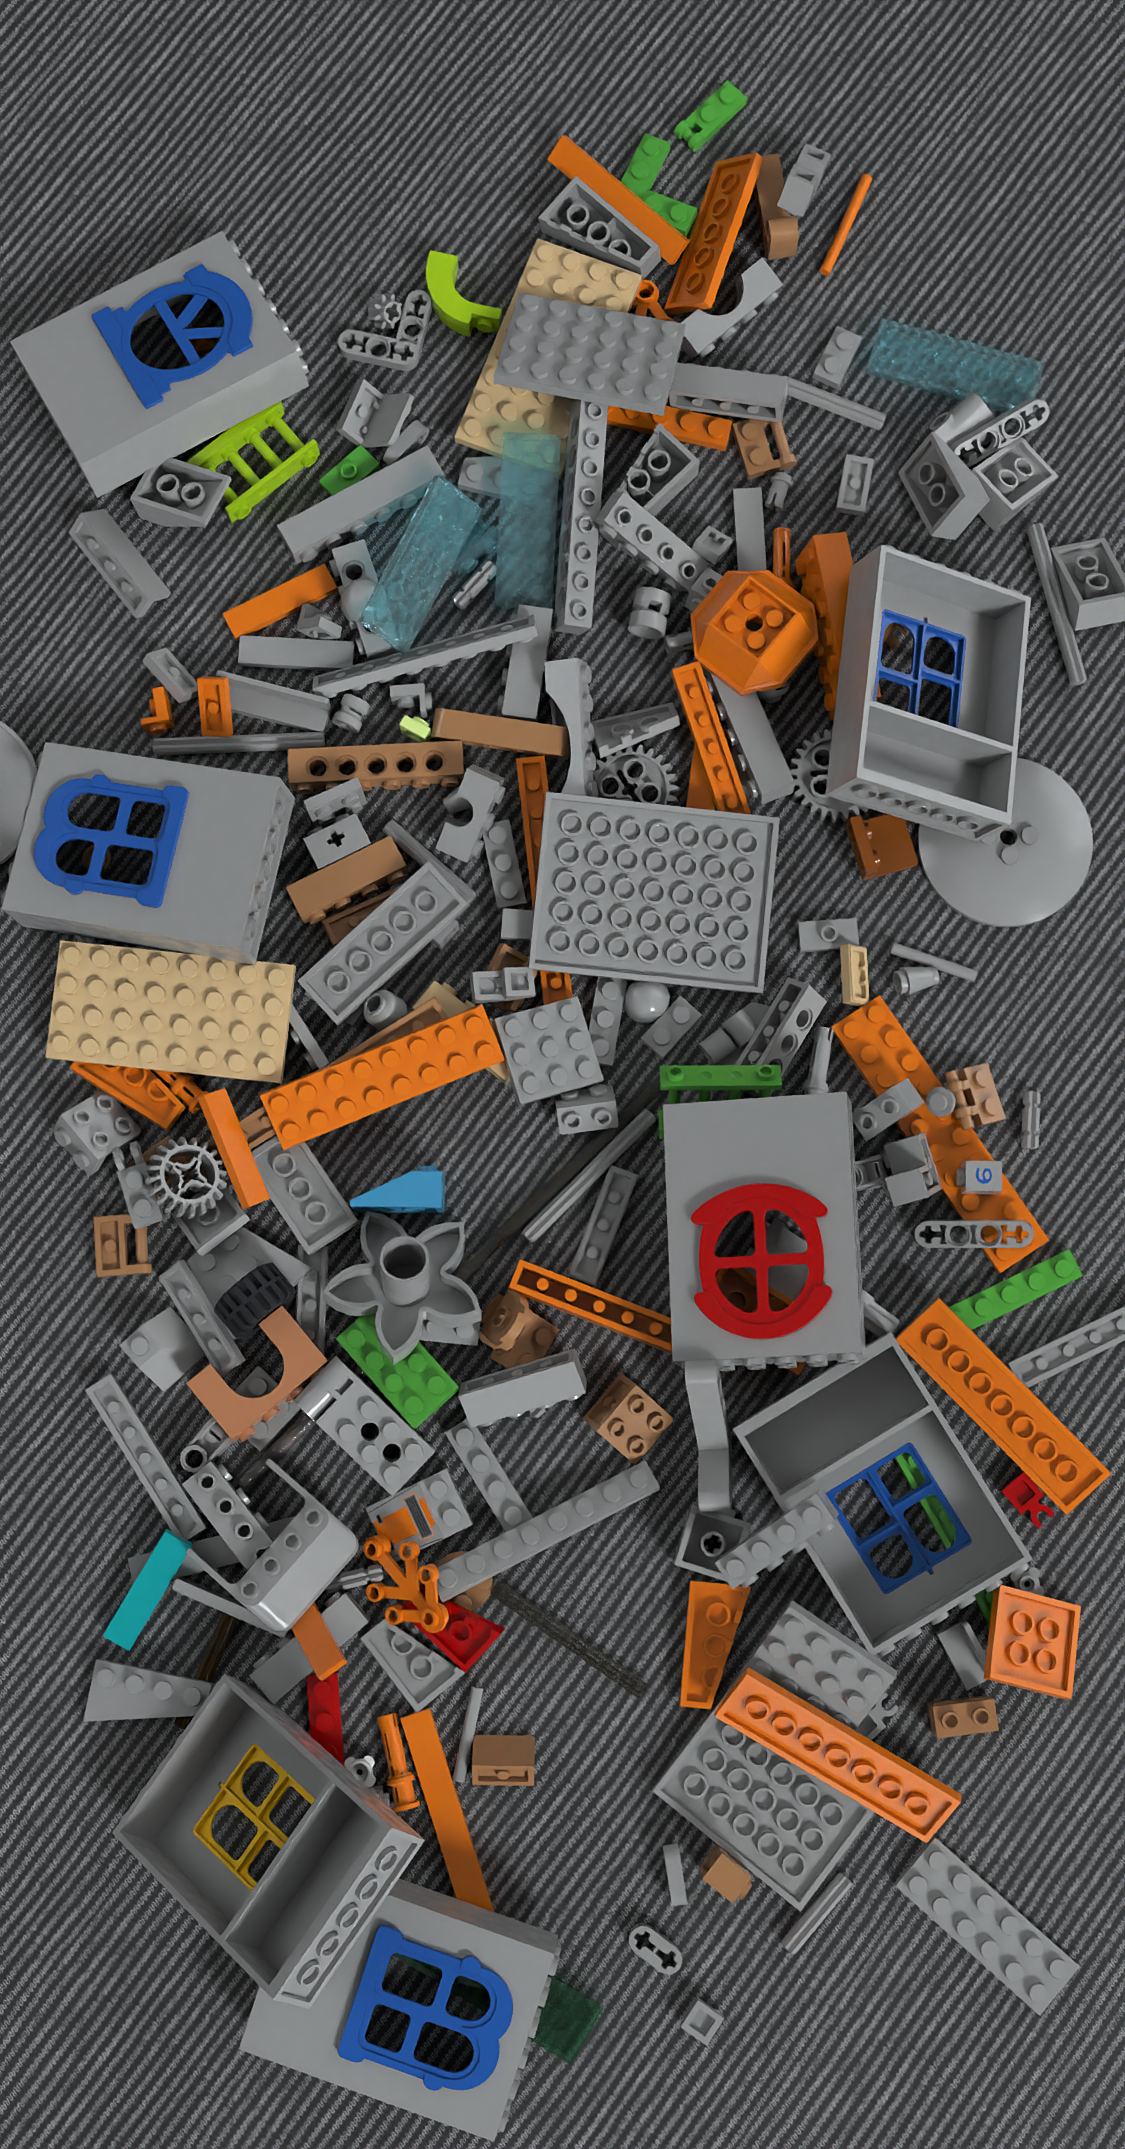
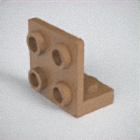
M621 1373L582 1420L605 1438L629 1461L637 1464L672 1423L673 1417L640 1387Z

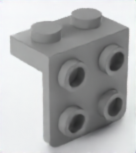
M365 379L357 380L335 430L357 447L360 444L364 448L391 446L400 436V429L411 411L414 397L410 393L383 395Z
M101 1090L61 1114L52 1132L57 1142L65 1147L73 1156L76 1165L84 1169L90 1176L99 1170L105 1157L112 1153V1149L121 1148L137 1138L141 1129L115 1098Z
M776 1218L771 1224L765 1222L766 1248L769 1254L803 1253L807 1250V1242L785 1229L784 1226L786 1224ZM750 1247L744 1256L753 1255L755 1249ZM803 1264L772 1266L768 1269V1285L790 1299L795 1300L806 1283L809 1269ZM743 1268L756 1277V1270L754 1268Z

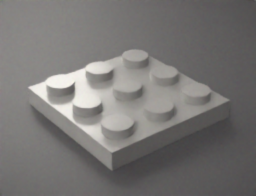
M578 996L495 1018L492 1021L505 1058L504 1061L518 1106L604 1081Z

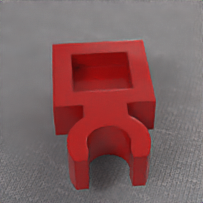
M1024 1471L1020 1472L999 1490L1019 1515L1028 1511L1031 1524L1037 1528L1042 1527V1524L1037 1519V1514L1040 1511H1044L1049 1518L1054 1516L1050 1507L1041 1505L1038 1502L1044 1494Z

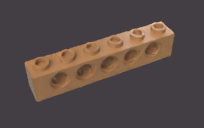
M460 740L288 749L289 785L292 791H296L298 794H311L314 790L321 789L327 791L358 777L363 791H369L372 787L381 786L387 790L400 789L401 785H412L414 788H427L430 784L455 787L462 782L465 775L463 743ZM432 761L442 763V767L439 770L432 771L427 768L428 764ZM404 762L414 765L409 772H401L398 768ZM374 764H382L384 766L383 771L378 774L371 773L369 770ZM346 765L355 767V771L350 775L340 773L341 769ZM322 766L326 768V772L322 776L316 777L312 775V771L316 767Z

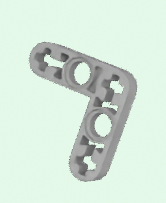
M415 290L408 294L396 339L349 329L342 332L338 338L341 354L350 360L402 371L414 369L419 362L432 311L430 296L423 290ZM418 300L423 301V305L419 309V317L415 316L414 304L418 303ZM409 325H416L420 328V332L416 336H408L404 331ZM351 340H355L356 345H353L352 349H348L347 344ZM364 342H367L366 352L363 353L362 347H364ZM381 344L386 347V352L381 356H375L371 353L373 346ZM391 348H394L395 353H393V359H391ZM405 352H410V357L403 361L401 356Z

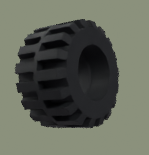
M270 1262L255 1268L229 1288L218 1300L214 1312L237 1340L246 1338L260 1330L261 1328L258 1324L281 1305L286 1308L292 1301L296 1290L275 1264Z

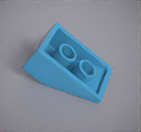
M419 1166V1171L408 1172L350 1200V1207L355 1212L445 1214V1176L442 1171L437 1170L436 1166Z

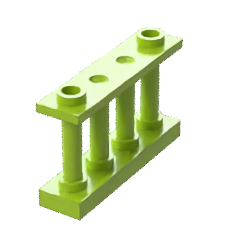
M281 401L232 426L186 462L216 472L218 465L224 461H230L251 485V488L239 497L229 486L227 487L223 497L229 503L225 507V511L231 523L237 519L245 518L251 512L252 507L302 468L313 465L320 455L318 444L314 439L304 445L282 420V416L285 413ZM269 426H274L296 452L284 462L278 458L260 437V433ZM247 443H251L274 469L261 480L238 454V450Z

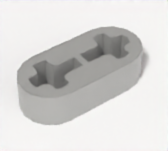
M413 421L399 436L398 440L387 449L383 457L384 462L391 465L414 453L427 438L429 429L420 421Z
M678 1843L663 1845L671 1905L687 1904Z
M639 1923L631 1928L629 1944L637 1955L663 1974L671 1975L680 1969L682 1955L680 1949L673 1942L646 1923ZM645 1931L648 1932V1940L654 1947L650 1948L644 1943L640 1947L637 1946V1937L635 1935L637 1933L643 1935ZM660 1949L665 1954H669L670 1951L674 1952L673 1958L675 1963L672 1965L668 1962L665 1966L662 1965L663 1959L657 1953V1950Z

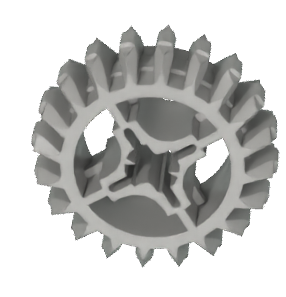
M180 1137L177 1143L170 1139L166 1143V1147L160 1145L157 1148L158 1155L153 1154L149 1159L153 1165H148L145 1170L148 1174L153 1175L148 1177L145 1183L154 1185L148 1193L150 1196L158 1194L159 1198L155 1201V1205L159 1206L163 1202L166 1203L165 1213H169L175 1208L176 1217H181L184 1211L188 1218L194 1217L196 1212L204 1215L207 1212L206 1207L213 1209L216 1206L215 1200H220L223 1197L220 1190L227 1186V1183L221 1180V1178L227 1175V1171L219 1170L218 1168L224 1162L222 1159L215 1160L213 1158L217 1154V1150L206 1151L208 1142H203L200 1146H197L198 1141L194 1137L189 1143H187L185 1137ZM175 1156L192 1157L187 1164L179 1162L174 1164L168 1160ZM200 1164L207 1173L208 1183L206 1182L207 1179L200 1173ZM191 1168L189 1172L191 1176L189 1179L191 1180L182 1186L184 1182L182 1178L185 1176L182 1174ZM164 1171L166 1172V1176L169 1177L173 1182L172 1191L170 1190L165 1181ZM186 1190H191L195 1193L199 1191L204 1194V1196L197 1199L181 1198Z

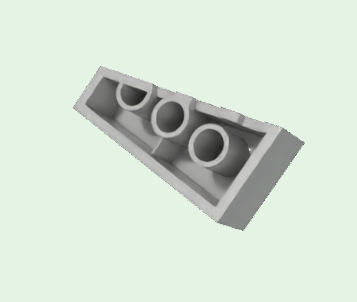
M577 176L573 178L538 217L543 233L598 260L642 275V280L661 261L659 246Z
M658 423L648 443L646 442L636 462L630 467L624 481L615 492H625L652 516H655L698 475L700 460L666 428ZM599 530V533L618 551L621 549L622 544L615 538L613 540L609 539Z

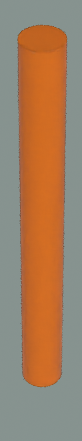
M862 174L819 270L823 275H830L872 181V177L868 174Z

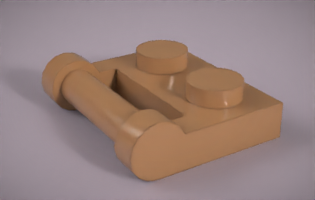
M748 419L732 424V431L747 480L790 469L797 464L795 455L790 452L782 423ZM771 427L780 454L779 459L773 460L763 428Z
M130 1214L93 1217L97 1277L152 1273V1264H149L146 1226L135 1229L137 1264L128 1265L126 1225L133 1224Z

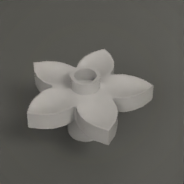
M367 1211L361 1225L360 1235L362 1254L367 1264L353 1265L342 1270L332 1278L322 1292L323 1301L339 1312L352 1316H367L376 1313L377 1340L382 1352L393 1365L408 1356L417 1346L422 1336L424 1320L427 1319L436 1325L449 1328L464 1327L481 1321L482 1312L475 1294L464 1281L451 1275L461 1262L465 1248L464 1222H446L434 1225L424 1230L416 1238L408 1236L404 1229L393 1219L383 1214Z

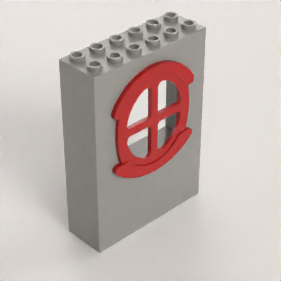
M847 1092L663 1105L672 1361L685 1370V1360L717 1359L718 1364L716 1367H719V1371H734L735 1365L746 1366L748 1370L766 1369V1364L773 1363L778 1365V1368L797 1367V1362L809 1363L810 1367L828 1366V1361L837 1360L840 1362V1365L859 1364V1359H866L852 1104ZM768 1210H778L786 1214L799 1226L807 1242V1250L805 1252L790 1254H769L767 1252L765 1214ZM741 1212H752L754 1216V1254L751 1256L717 1257L715 1255L716 1243L727 1223ZM806 1265L809 1273L805 1286L799 1296L785 1309L772 1311L769 1307L768 1269L772 1266ZM749 1267L756 1270L758 1308L755 1312H744L727 1300L716 1280V1272L718 1270Z

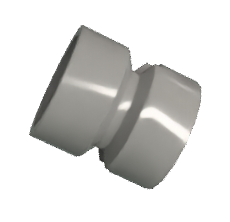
M640 587L636 589L632 606L635 611L630 616L629 632L646 639L663 638L667 625L665 616L669 613L672 596L666 591L653 587Z

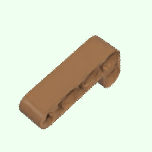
M778 153L762 155L761 157L764 160L754 185L753 193L765 256L767 260L792 257L796 255L799 231L796 216L787 214L783 208L777 206L785 186Z

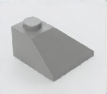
M172 1307L167 1308L144 1323L119 1345L136 1366L164 1392L205 1356L188 1325Z

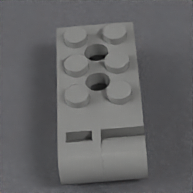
M337 1356L293 1400L392 1496L435 1453L434 1448ZM366 1423H374L378 1426V1432L373 1437H365L361 1433L362 1426ZM388 1444H396L400 1447V1452L395 1458L384 1456L383 1450Z

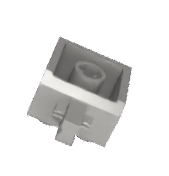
M690 1504L673 1564L727 1582L715 1562L720 1556L747 1539L751 1523L734 1518L736 1510L733 1509L731 1511L700 1512L699 1506ZM712 1535H716L718 1538L715 1540L720 1542L719 1547L713 1548L711 1552L706 1551L705 1549L708 1546L704 1545V1540L710 1539Z

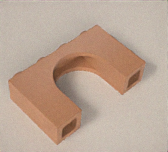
M282 1305L258 1324L279 1350L284 1361L282 1379L272 1392L258 1398L240 1396L231 1390L211 1364L186 1383L234 1443L239 1439L241 1442H244L256 1432L254 1426L263 1419L265 1422H268L280 1412L278 1407L286 1400L290 1403L293 1402L302 1392V1387L310 1380H313L329 1363Z

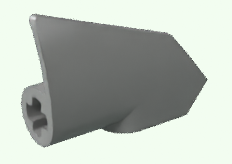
M971 392L952 412H945L939 415L931 423L930 430L935 432L950 447L954 442L993 420L995 417L985 402L976 393ZM989 432L982 435L980 439L981 447L992 441V435ZM960 449V456L958 457L962 458L968 451Z
M751 1002L725 1021L718 1030L700 1042L698 1046L712 1065H735L770 1006Z

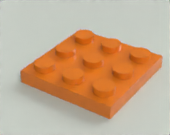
M1004 1585L994 1589L983 1679L1065 1700L1072 1699L1081 1606Z

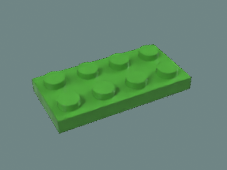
M376 1313L360 1316L336 1340L411 1427L416 1429L460 1388L420 1342H418L417 1346L408 1356L393 1365L382 1352L377 1340Z

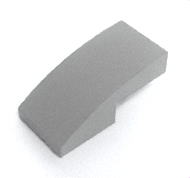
M506 967L501 971H481L470 974L473 1004L519 1000L535 997L536 995L533 969H528V967Z

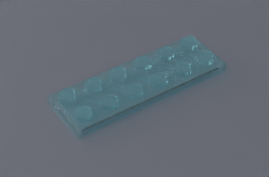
M881 318L865 374L959 400L965 399L971 392H974L985 402L988 408L1006 412L1023 401L1036 397L1045 363Z
M503 432L495 607L518 609L519 604L552 609L561 435Z
M434 476L358 619L360 623L402 654L408 653L482 511L480 506L443 476Z

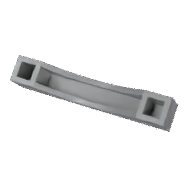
M579 658L544 662L546 692L554 699L564 716L571 743L570 767L561 793L597 797L598 788L593 777V770L596 769V757L592 752V741L595 738V731L590 722L593 700L589 694L588 686L592 678L590 667L587 665V662Z

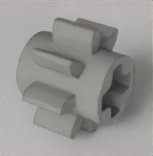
M375 293V299L367 303L369 314L367 318L375 320L374 327L394 328V323L401 319L402 304L394 302V294Z

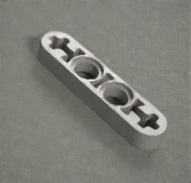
M1029 398L957 440L949 448L957 456H960V449L968 451L963 455V462L967 467H971L1042 425L1049 416V406L1043 400ZM1033 406L1039 407V410L1036 411V417L1028 416L1033 412ZM1014 418L1016 428L1012 433L1007 434L1004 429L1007 420ZM989 432L992 435V442L987 448H982L980 439L982 435Z
M1021 1219L926 1220L917 1226L914 1235L918 1244L926 1248H1022L1030 1244L1034 1237V1230L1029 1222ZM941 1225L947 1226L945 1229L947 1243L941 1242L943 1236H935L931 1239V1242H928L925 1236H921V1232L925 1231L927 1226H931V1230L934 1232H941L943 1230ZM960 1225L967 1230L968 1235L965 1241L956 1242L952 1239L951 1229L954 1226ZM991 1225L996 1228L998 1237L994 1242H986L981 1237V1230L984 1226ZM1002 1225H1007L1006 1231H1015L1017 1226L1020 1225L1023 1231H1028V1236H1025L1022 1242H1018L1016 1236H1007V1242H1002L1004 1234Z

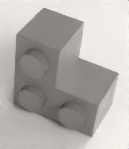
M925 1132L884 1145L883 1159L888 1168L891 1167L892 1174L885 1178L884 1190L886 1197L889 1201L892 1200L894 1207L928 1198L942 1189Z

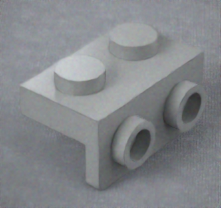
M597 1084L588 1089H576L554 1096L559 1132L562 1135L618 1127L613 1085Z

